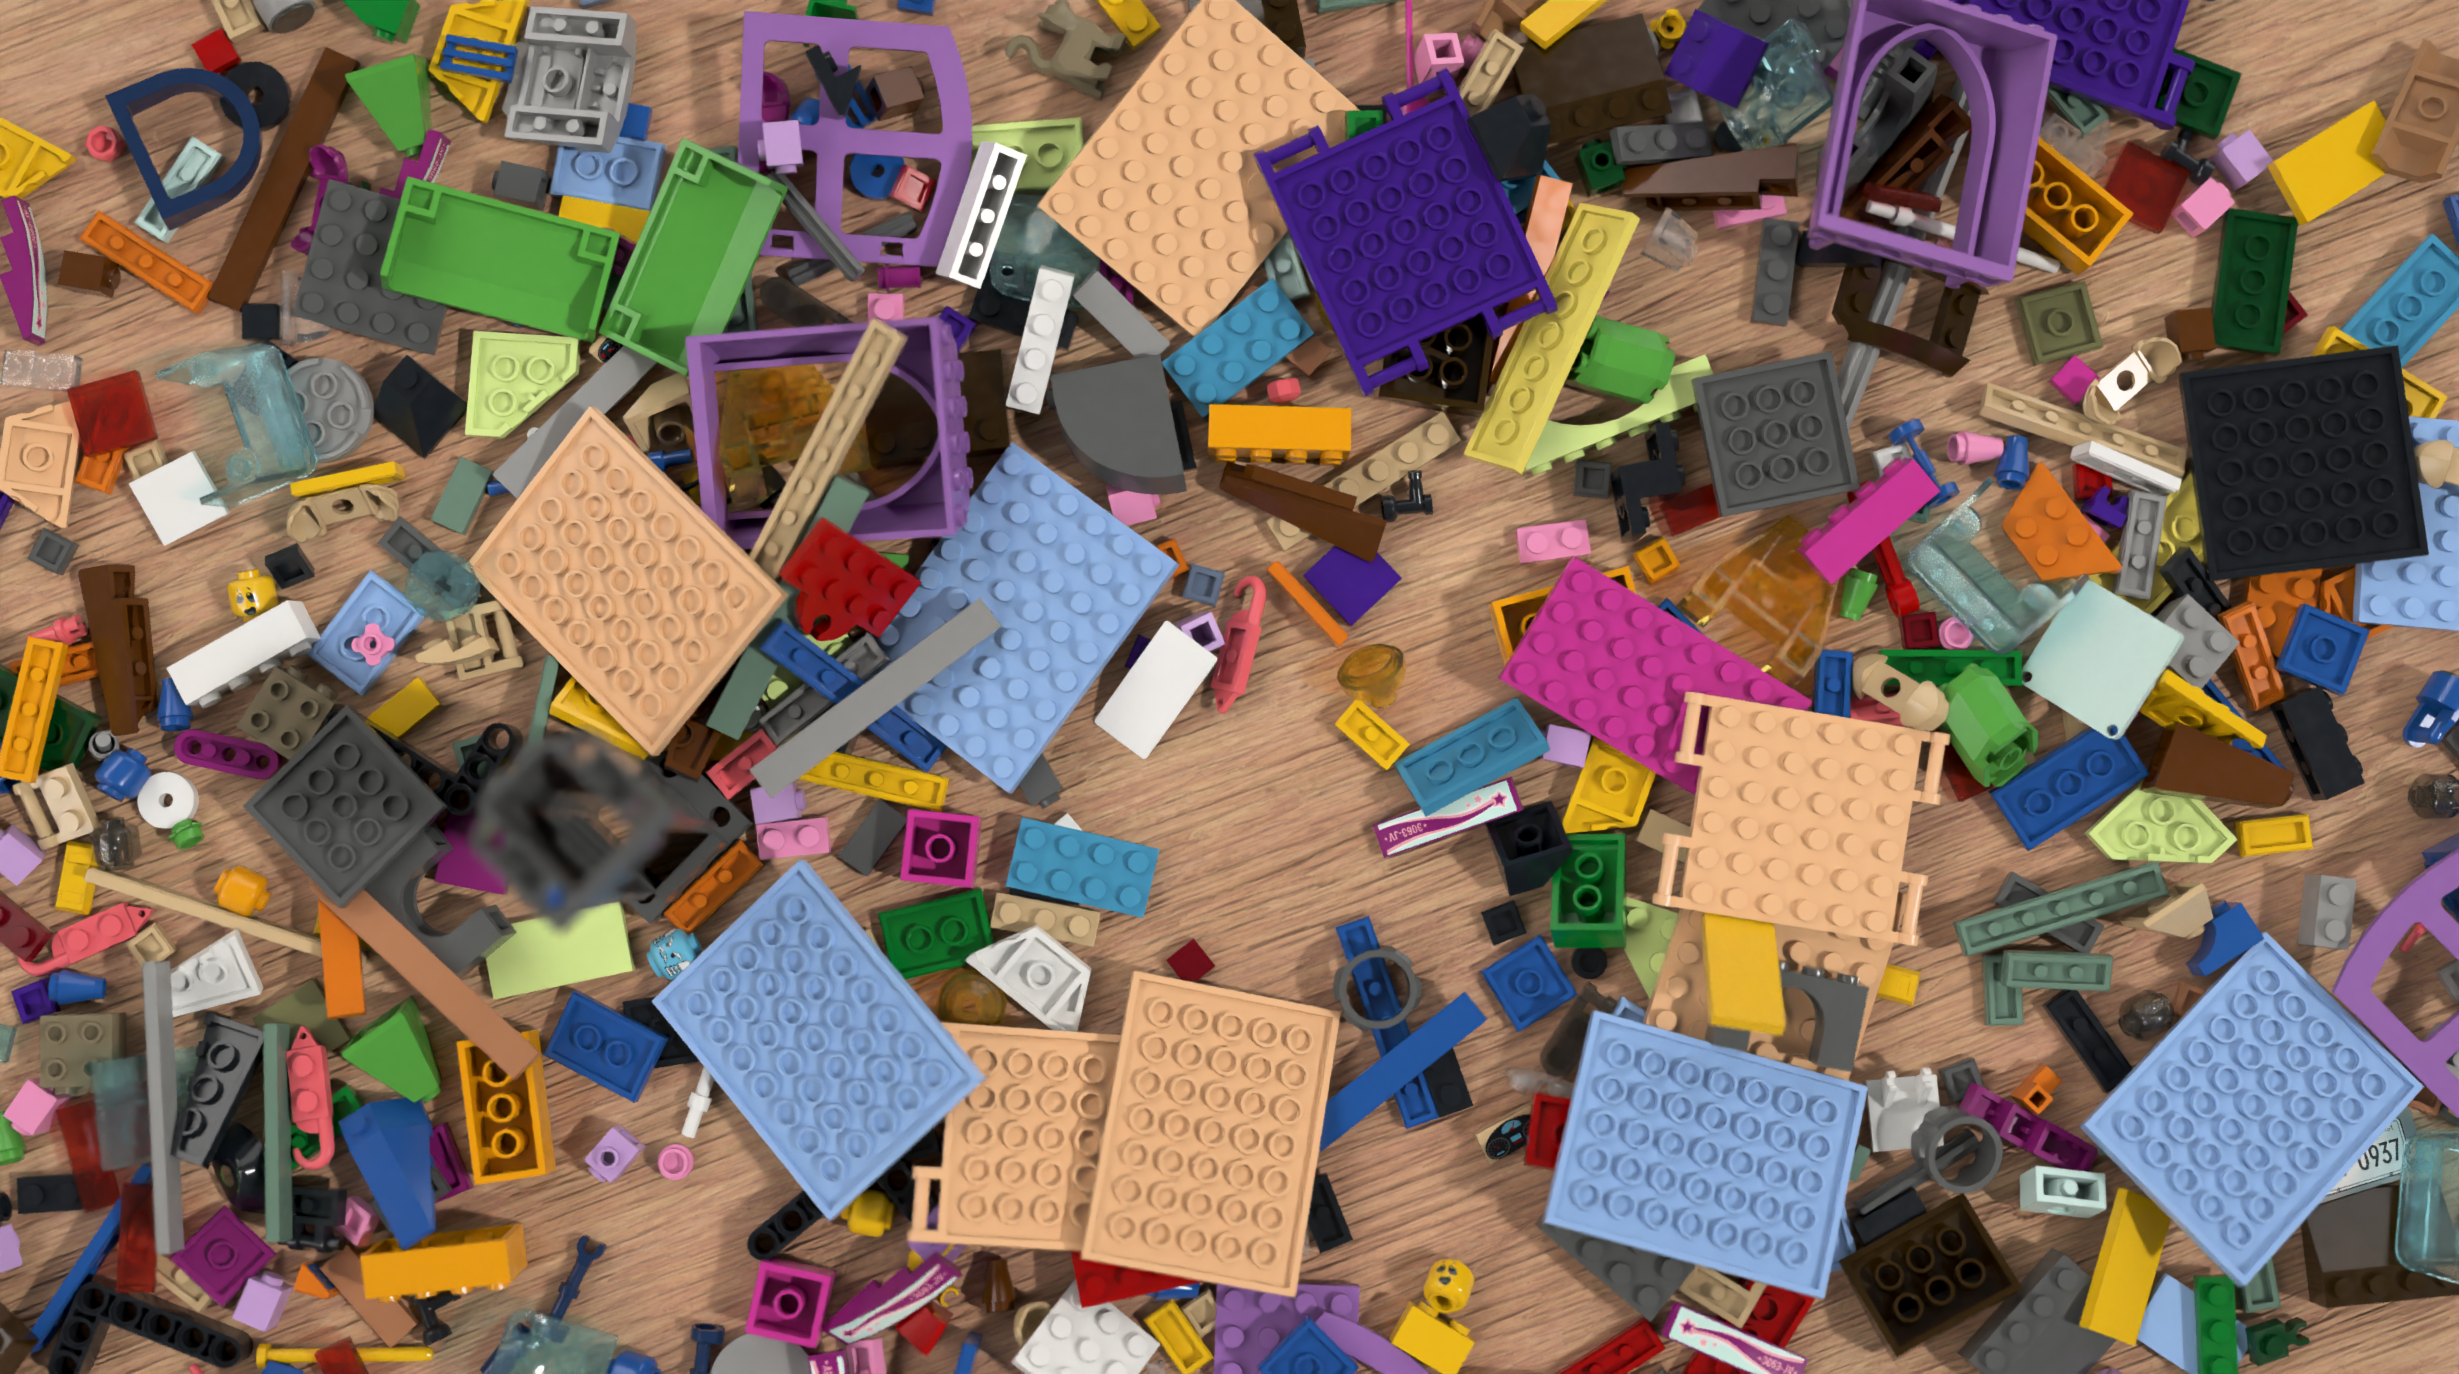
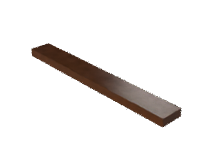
M325 47L208 295V298L241 313L242 304H248L312 169L309 161L311 157L309 150L316 145L324 143L350 88L345 74L359 69L361 64L357 60Z

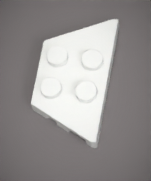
M1037 924L968 955L965 960L1051 1030L1078 1031L1092 968Z

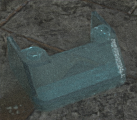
M257 343L206 351L156 372L159 380L190 385L196 382L198 385L207 388H214L223 384L245 447L233 453L226 462L225 473L229 486L199 498L201 505L233 508L307 477L315 470L317 454L282 354L276 347Z
M1988 477L1909 552L1907 564L1910 571L1989 651L2003 655L2013 651L2076 597L2089 580V577L2084 573L2060 595L2050 585L2039 581L2028 584L2019 592L1970 543L1979 534L1982 527L1981 517L1971 505L1994 482Z
M2459 1130L2419 1131L2408 1137L2403 1146L2395 1253L2399 1262L2407 1269L2459 1284Z

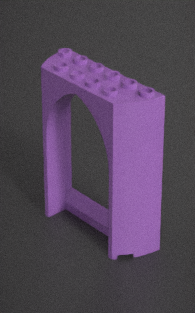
M1852 0L1807 238H1810L1809 247L1819 250L1832 243H1837L1947 275L1945 287L1959 289L1960 285L1966 282L1976 283L1979 287L1997 286L2013 282L2057 35L2044 31V28L2040 25H2024L2014 22L2013 18L2008 15H1992L1982 12L1981 8L1976 5H1960L1949 0ZM1925 39L1944 55L1961 81L1970 109V153L1952 250L1839 217L1860 102L1867 80L1880 59L1892 47L1910 40Z
M938 317L883 321L908 337L890 372L912 385L928 402L938 419L939 435L933 451L922 468L899 489L876 500L864 502L848 533L860 541L956 535L962 527L967 525V514L970 506L969 489L973 487V473L971 468L967 467L966 453L970 451V438L968 432H964L963 417L967 416V402L965 396H961L960 382L964 380V366L962 361L958 360L957 344L952 335L950 325L945 324ZM870 322L685 337L702 511L741 549H753L773 509L728 512L715 372L850 362Z

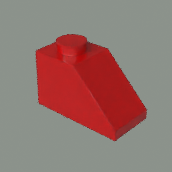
M931 1300L905 1319L899 1321L895 1329L928 1357L953 1313Z

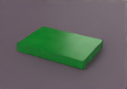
M982 889L878 913L888 960L904 979L968 965L969 963L965 960L970 953L995 943Z

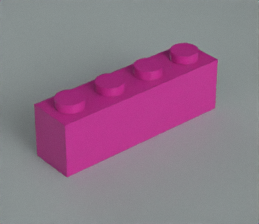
M1898 457L1889 462L1882 470L1884 473L1882 477L1875 483L1869 481L1855 493L1857 498L1848 506L1843 504L1836 508L1828 516L1830 522L1820 530L1814 528L1802 538L1801 542L1803 545L1797 549V552L1823 582L1832 585L1940 492L1939 488L1914 459L1906 457L1900 459Z

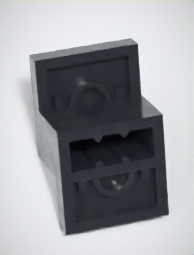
M1669 422L1655 424L1644 435L1649 461L1619 466L1611 474V486L1622 544L1636 542L1646 534V528L1650 527L1648 509L1646 506L1642 507V505L1671 501L1682 492L1681 486H1685L1684 469L1682 465H1677L1675 451H1679L1678 435L1676 430L1671 431Z

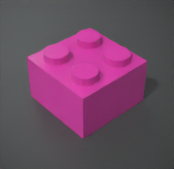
M908 809L900 880L975 887L983 817Z
M772 1257L768 1260L763 1259L758 1271L745 1333L816 1348L822 1339V1326L826 1322L837 1270L778 1257Z

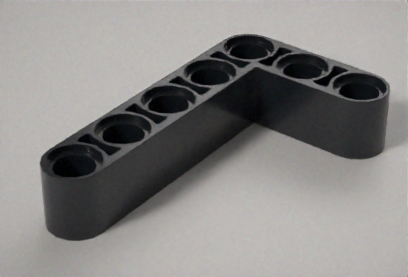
M337 709V710H335V711H332V712L327 716V718H326V720H325V726H326L342 709ZM359 713L401 758L405 754L410 756V768L428 786L430 776L433 773L437 772L440 775L441 784L433 792L448 806L446 811L458 816H474L481 812V798L489 791L486 785L499 772L503 770L507 772L523 745V736L518 728L508 724L493 723L483 731L456 774ZM505 730L509 735V742L505 748L500 749L497 746L496 738L500 732ZM486 760L490 766V772L486 778L481 779L477 773V768L481 762ZM467 791L470 794L471 802L463 810L459 806L458 799L462 792Z
M903 1155L876 1181L905 1217L912 1222L915 1179H912V1168L914 1166L910 1161L906 1162ZM899 1169L907 1174L908 1184L906 1187L899 1188L893 1185L890 1177L892 1171ZM929 1186L928 1201L931 1205V1213L939 1204V1199ZM803 1190L751 1233L747 1241L750 1255L761 1261L774 1257L824 1216V1214ZM794 1210L801 1215V1227L793 1228L787 1224L785 1218L787 1211ZM766 1233L772 1236L774 1240L773 1250L766 1251L759 1246V1234Z
M101 1278L85 1284L77 1292L47 1368L49 1374L89 1373L96 1361L110 1324L219 1368H229L247 1359L252 1353L253 1341L249 1334L243 1330L115 1279ZM96 1288L103 1293L104 1301L102 1304L95 1300L94 1291ZM129 1301L134 1303L137 1308L135 1318L129 1315L127 1311ZM161 1315H165L170 1320V1329L168 1331L160 1325ZM82 1322L87 1324L90 1329L88 1338L81 1333L80 1326ZM194 1328H198L203 1333L202 1344L194 1340L192 1334ZM227 1341H231L236 1346L237 1353L235 1357L227 1353L225 1348ZM68 1356L75 1361V1371H71L67 1366L66 1360Z

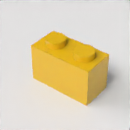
M1410 1300L1389 1336L1390 1342L1442 1374H1457L1475 1343L1472 1336L1468 1335L1471 1329L1453 1318L1450 1323L1437 1316L1439 1312L1423 1300L1420 1301L1419 1305Z

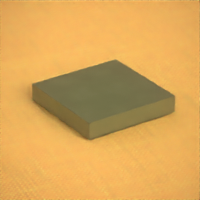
M2085 281L2019 297L2015 300L2033 366L2103 348Z
M317 979L309 981L252 1018L261 1031H263L264 1024L290 1023V1050L300 1026H306L319 1044L326 1046L327 1055L348 1043L352 1038L341 1018L332 1020L327 1018L325 992Z

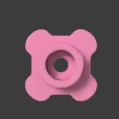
M371 623L365 627V632L360 638L353 639L351 646L353 651L360 652L366 658L367 664L376 666L380 664L381 659L389 651L394 649L395 641L392 637L382 633L378 624ZM372 641L376 642V646L374 648L370 646V643Z

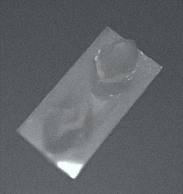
M283 270L280 276V346L294 347L296 342H309L320 339L332 331L331 326L292 316L302 277H298V271Z

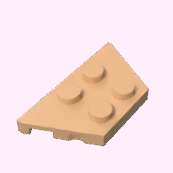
M77 396L73 398L74 400L54 406L50 404L37 408L34 412L19 413L5 418L0 450V491L61 530H67L87 402L85 396Z

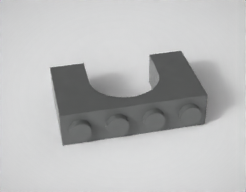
M1910 47L1886 73L1884 92L1877 107L1862 128L1854 135L1841 205L1848 201L1906 131L1932 103L1937 66ZM1824 146L1818 152L1816 187L1820 173Z
M433 822L364 890L462 979L517 932L497 905L480 908L451 933L437 931L425 922L417 906L418 885L425 873L454 849Z
M1778 961L1781 988L1793 987L1801 989L1810 998L1815 1009L1816 1023L1808 1061L1817 1066L1852 1072L1869 987L1859 984V977L1837 973V978L1834 979L1824 977V970L1803 966L1802 972L1789 970V963ZM1708 1020L1705 1041L1712 1045L1747 1052L1751 1031L1710 1025Z

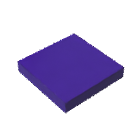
M1337 546L1329 550L1303 575L1306 581L1350 627L1402 579L1378 552L1374 561L1368 562Z

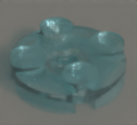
M450 551L427 552L420 556L408 572L406 578V600L414 607L416 612L425 618L438 622L452 621V619L467 614L476 604L480 592L479 579L476 577L473 566L466 558ZM442 577H448L447 584L451 585V590L449 592L443 591L441 596H438L436 594L437 589L434 587L435 582L441 581Z

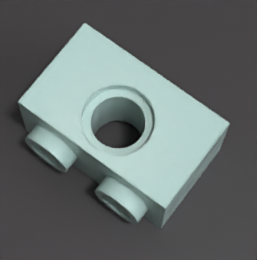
M2034 1166L2020 1175V1210L2091 1218L2106 1210L2105 1174Z

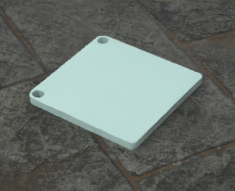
M2081 577L2022 668V684L2104 736L2117 740L2124 734L2184 641V636L2090 579ZM2027 673L2032 674V678L2029 682H2025L2024 677ZM2117 726L2118 732L2116 735L2111 736V727Z

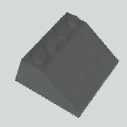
M2051 1248L2020 1282L2022 1288L2016 1294L2005 1299L1957 1353L1980 1374H2087L2116 1340L2079 1326L2092 1279L2066 1254Z

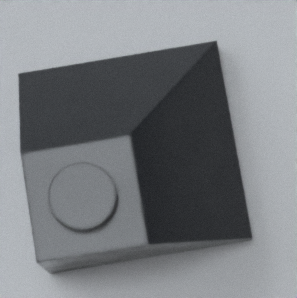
M1536 94L1516 95L1466 120L1498 182L1532 178L1542 174L1551 123L1546 115L1545 105Z
M408 355L400 361L383 381L374 404V417L424 459L428 457L467 412V403L422 364Z
M1551 800L1485 823L1498 869L1509 897L1543 887L1573 853L1570 841Z

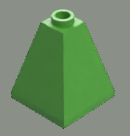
M410 54L345 74L349 85L399 152H405L407 158L420 155L427 131L431 129L428 59Z
M412 995L353 1035L341 1052V1055L347 1061L414 1103L420 1099L426 1103L442 1091L439 1087L442 1076L417 1003Z

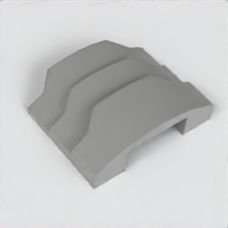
M531 6L525 35L515 43L518 54L512 84L509 83L502 110L508 118L504 137L507 140L540 142L545 145L575 147L581 151L610 153L621 132L631 97L636 59V22L628 13Z

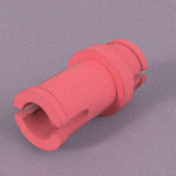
M76 614L68 619L62 617L55 620L54 625L28 634L27 639L29 636L71 645L76 642L78 637L86 636L88 629L85 621L77 623L82 620V617Z

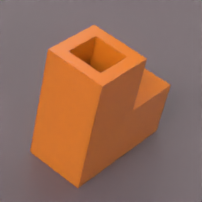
M2039 1064L2010 1096L2022 1108L2039 1115L2053 1100L2050 1094L2062 1080L2046 1065Z

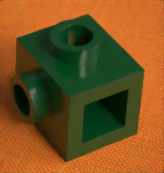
M1595 139L1581 146L1582 150L1578 151L1574 160L1587 197L1590 198L1620 188L1626 179L1622 170L1625 168V165H1615L1611 140L1602 143L1601 139Z

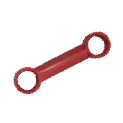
M1869 480L1859 483L1860 488ZM1857 490L1847 492L1849 504L1857 498L1855 495ZM1888 536L1872 551L1886 585L1885 595L1893 614L1900 618L1918 611L1920 604L1915 588L1911 581L1905 577L1890 536Z

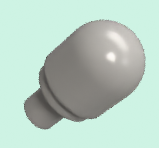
M99 731L89 740L90 753L98 761L103 762L113 751L120 749L118 738L109 731Z

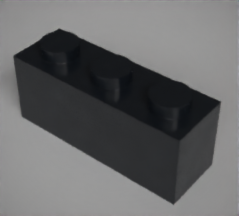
M2321 686L2306 688L2269 705L2313 801L2328 800L2365 783L2361 775L2363 774L2362 765L2358 758L2352 755L2346 743L2348 742L2347 732L2340 723H2337L2332 712L2333 702L2328 693L2322 690Z

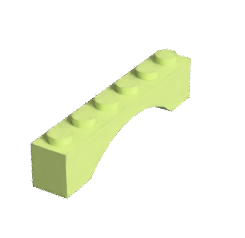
M1706 354L1672 367L1668 384L1662 390L1658 389L1653 394L1654 398L1649 404H1643L1619 419L1601 424L1581 426L1561 424L1547 420L1523 474L1532 472L1533 477L1541 475L1553 469L1551 463L1564 459L1566 464L1574 462L1585 456L1584 450L1594 446L1597 447L1598 451L1604 450L1617 444L1616 438L1627 433L1630 438L1637 437L1650 430L1648 425L1660 420L1661 423L1675 422L1682 418L1680 412L1693 408L1694 412L1697 413L1691 380L1713 375Z

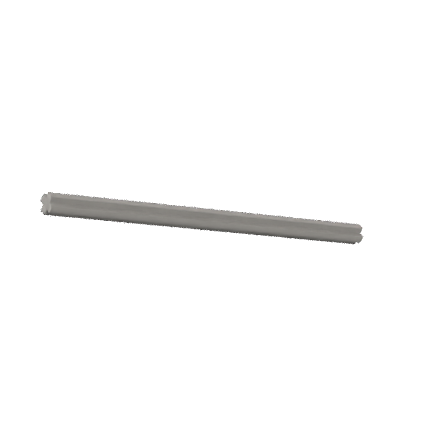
M1957 76L1949 97L1970 116L1968 100L1961 81ZM1968 131L1949 144L1954 153L1909 196L1906 206L1911 207L1912 212L1934 218ZM1908 225L1905 228L1897 226L1895 231L1896 234L1920 241H1925L1928 233ZM1885 261L1868 321L1891 326L1913 269ZM1860 342L1850 343L1837 376L1848 431L1881 351L1879 348Z

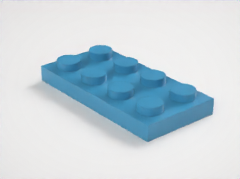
M2433 233L2426 236L2339 330L2370 349L2398 345L2401 368H2403L2459 308V257Z
M1271 278L1170 355L1162 364L1202 418L1205 419L1209 416V404L1224 405L1312 338L1315 333L1275 280Z
M1516 697L1396 761L1394 765L1424 816L1427 817L1550 751V747L1537 725Z
M1022 817L1006 886L1144 918L1160 849Z

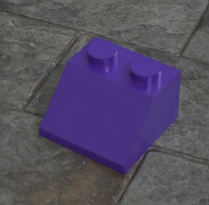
M1695 9L1664 74L1696 91L1738 109L1769 43L1717 17Z

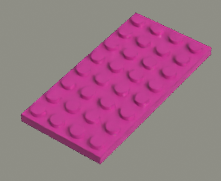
M1574 556L1569 560L1498 676L1500 680L1693 795H1696L1700 766L1674 762L1676 751L1680 752L1687 703L1684 702L1685 691L1807 711L1812 703V700ZM1701 705L1694 754L1702 755L1709 706Z

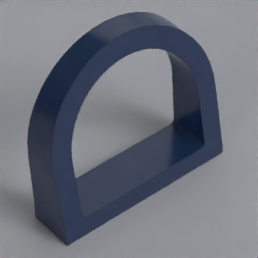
M180 68L162 72L105 95L156 207L169 231L230 202L245 189L253 178L262 154V129L250 100L229 79L204 69ZM202 92L217 96L230 104L241 118L243 144L240 154L234 165L219 179L174 199H170L133 120V116L183 93Z

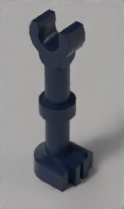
M588 1235L582 1236L577 1243L578 1256L566 1282H561L557 1290L560 1294L548 1317L539 1318L533 1329L538 1334L556 1343H563L570 1331L568 1327L560 1323L572 1299H577L581 1291L578 1288L593 1260L600 1258L606 1250V1244L601 1243L595 1253H589L586 1249V1243L590 1238Z
M708 1323L692 1325L690 1338L697 1342L694 1368L690 1369V1374L711 1373V1370L708 1369L711 1345H721L723 1343L724 1325Z

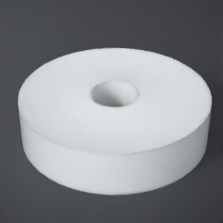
M161 772L151 776L141 789L137 800L138 809L142 817L149 824L158 828L171 829L175 824L194 817L199 805V794L196 786L188 777L179 773ZM168 794L173 798V802L169 807L164 804V798Z

